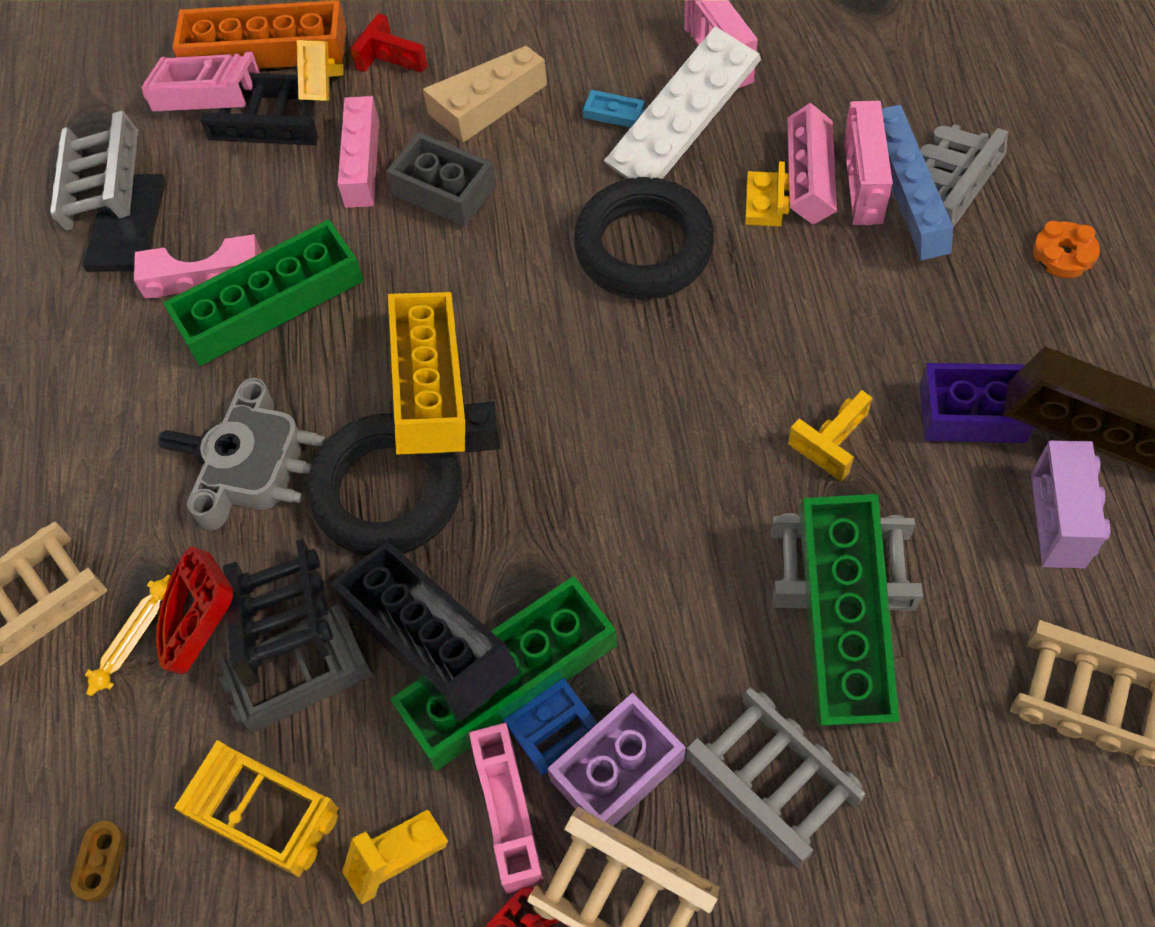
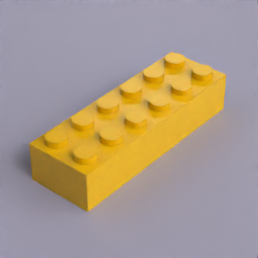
M451 292L388 294L396 455L464 452L465 414Z

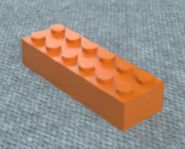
M340 0L179 10L173 51L176 58L230 54L233 57L234 54L244 56L246 52H252L258 69L298 66L297 40L328 41V58H335V64H343L346 22Z

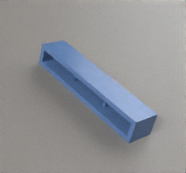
M900 104L883 108L882 114L893 182L892 190L920 260H926L951 254L953 225Z

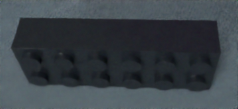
M388 541L331 582L346 610L459 722L520 673L506 644Z

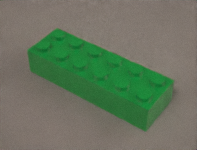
M328 219L163 302L200 367L364 282L357 258Z
M879 495L803 498L799 504L816 725L899 722Z
M572 576L491 631L506 644L520 673L461 722L418 681L390 698L397 713L436 771L472 747L469 732L503 724L505 718L563 678L568 681L617 647L616 629L575 576Z

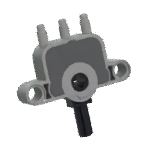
M258 378L246 379L239 385L223 422L210 430H204L201 437L171 430H164L158 436L159 447L192 454L199 464L203 465L187 502L188 510L202 529L213 531L220 528L227 520L233 505L266 510L274 507L280 500L290 503L302 502L303 494L301 492H296L286 487L293 472L300 474H309L312 464L298 460L303 444L323 446L326 442L324 436L298 430L294 419L290 415L274 411L273 399L265 383Z

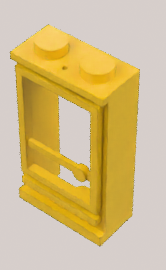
M218 740L174 807L190 820L298 878L303 870H308L313 864L318 853L316 847L323 835H328L334 828L339 809L327 796L325 797ZM243 767L257 774V777L237 810L229 814V823L225 824L212 817ZM263 778L311 802L282 854L234 829L235 824L241 821V814Z

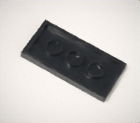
M134 174L130 216L119 218L107 206L98 208L83 262V267L87 272L134 271L135 252L150 250L166 183L163 174Z

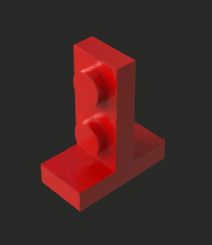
M377 13L350 48L355 68L362 72H366L376 58L421 73L428 66L424 45L391 35L387 16Z

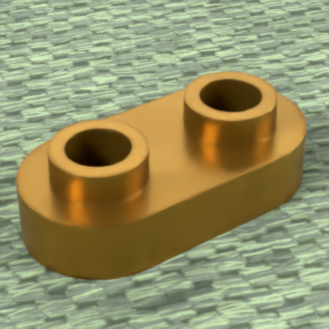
M110 821L97 822L86 831L71 877L73 893L78 898L87 902H98L104 899L112 891L126 844V836L119 826ZM112 838L111 845L107 849H103L104 841ZM100 876V884L92 889L91 883L93 879Z

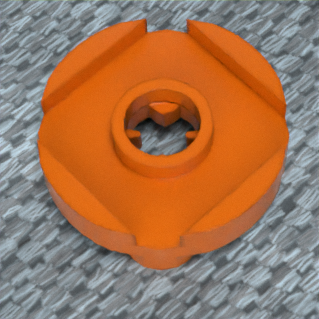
M1049 221L1037 235L1033 246V256L1037 263L1041 261L1047 266L1045 271L1062 278H1076L1081 276L1084 271L1088 269L1090 271L1094 267L1100 253V246L1095 237L1096 232L1094 228L1089 225ZM1061 246L1069 247L1072 250L1070 253H1066Z

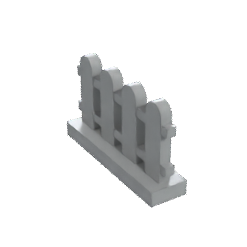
M955 124L952 127L939 126L934 130V141L939 145L927 144L921 147L920 151L935 186L939 190L938 193L953 228L1006 155L1008 131L997 128L992 136L988 138L989 134L981 133L979 136L960 130L961 126ZM951 147V148H954V149H957V150H961V151H964V152H967V153H966V154H963V153H960V152H956V151L950 150V149H948V148ZM935 166H938V167H941V168H944V169H948V170L953 171V173H949V172H946V171H943V170H939V169H936V168H934V167H935ZM892 190V198L896 200V197Z

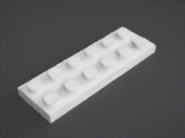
M715 26L604 161L607 166L626 179H637V177L663 179L761 61L760 54Z

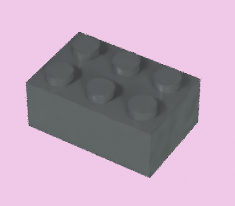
M420 132L416 134L386 171L393 196L465 227L496 188L492 162Z

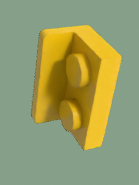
M779 161L778 172L748 171L745 225L781 226L782 216L789 213L790 196H784V191H789V173H785V162Z

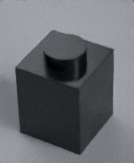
M495 401L463 404L465 442L468 453L501 449L499 420Z

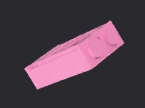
M685 0L684 29L687 33L690 32L691 37H694V41L698 46L716 26L757 52L758 39L729 0ZM755 68L738 88L754 82Z
M246 52L244 56L234 54L233 57L231 54L166 59L161 57L141 88L143 96L148 101L152 111L244 107L246 103L239 87V82L241 80L244 90H251L253 85L249 73L260 72L252 52Z
M881 101L850 102L843 149H845L844 153L846 156V170L853 217L852 223L853 225L883 224L893 182Z

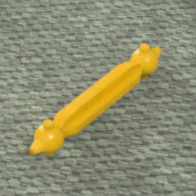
M168 574L163 579L155 582L152 580L148 582L146 586L150 588V595L140 600L101 657L99 669L94 671L88 669L85 676L88 677L89 684L87 695L92 696L98 690L105 688L110 690L114 684L110 682V675L121 668L159 612L160 601L163 600L171 575Z

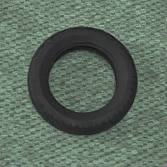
M651 177L624 179L610 184L605 189L603 188L597 192L583 207L574 232L575 252L581 267L588 277L609 293L629 299L637 298V300L666 297L689 286L705 269L714 245L713 224L701 200L687 188L675 182L653 177V179ZM638 211H652L671 217L680 224L687 238L684 246L675 256L653 265H633L614 258L605 249L601 239L610 223L623 215Z
M392 413L366 416L345 425L341 430L335 432L316 454L308 476V502L312 515L320 529L337 545L364 556H368L386 541L391 543L402 554L425 545L436 537L448 524L457 508L461 495L462 474L456 453H421L417 455L427 463L431 470L430 485L423 500L406 515L390 521L371 522L353 516L341 505L340 486L350 466L359 458L372 451L396 448L394 414Z

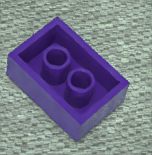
M926 363L919 384L924 441L1027 443L1035 427L1003 415L1008 382L1026 364Z

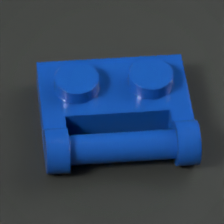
M564 678L503 720L541 777L548 773L547 768L598 724ZM576 717L579 719L582 726L541 754L536 747L538 744Z

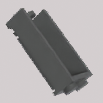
M340 603L332 606V609L328 611L329 614L324 616L333 636V640L328 641L330 655L325 657L330 671L312 679L301 651L297 648L294 652L307 682L256 707L252 703L247 687H244L231 666L230 657L219 659L223 673L219 674L218 677L226 694L231 693L235 704L230 705V709L239 726L244 724L252 733H255L373 676ZM308 621L300 625H297L283 633H280L266 641H263L257 644L256 646L260 647L262 645L271 643L273 641L309 629ZM270 658V659H267V660H265V661H262V664L265 663V662H267V661H269V660H271V659H273V658Z

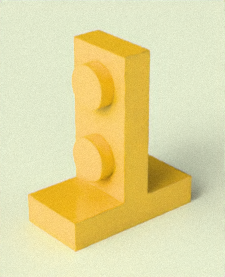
M297 40L299 99L329 100V77L344 75V64H335V58H328V41Z
M861 390L854 399H846L838 411L839 415L833 421L828 419L822 425L819 432L801 419H798L791 426L788 444L842 482L850 473L854 456L839 447V445L868 415L873 397Z
M427 809L372 840L366 831L352 838L342 873L362 905L376 896L379 884L445 848L448 839Z

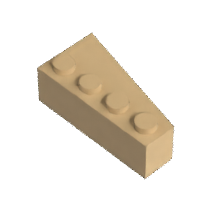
M524 46L423 89L427 112L464 143L547 85L545 59L528 46Z

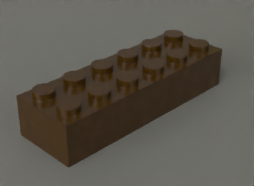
M1046 346L1008 382L1004 416L1069 441L1093 442L1094 451L1155 474L1154 388L1147 387Z

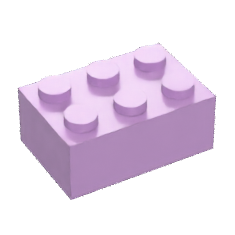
M1048 441L1031 473L1042 567L1086 568L1093 557L1097 556L1105 540L1109 539L1110 522L1108 519H1104L1103 513L1105 490L1103 487H1099L1098 480L1100 458L1094 454L1093 442Z
M632 692L549 766L547 770L550 781L575 809L579 806L614 826L685 760V746Z

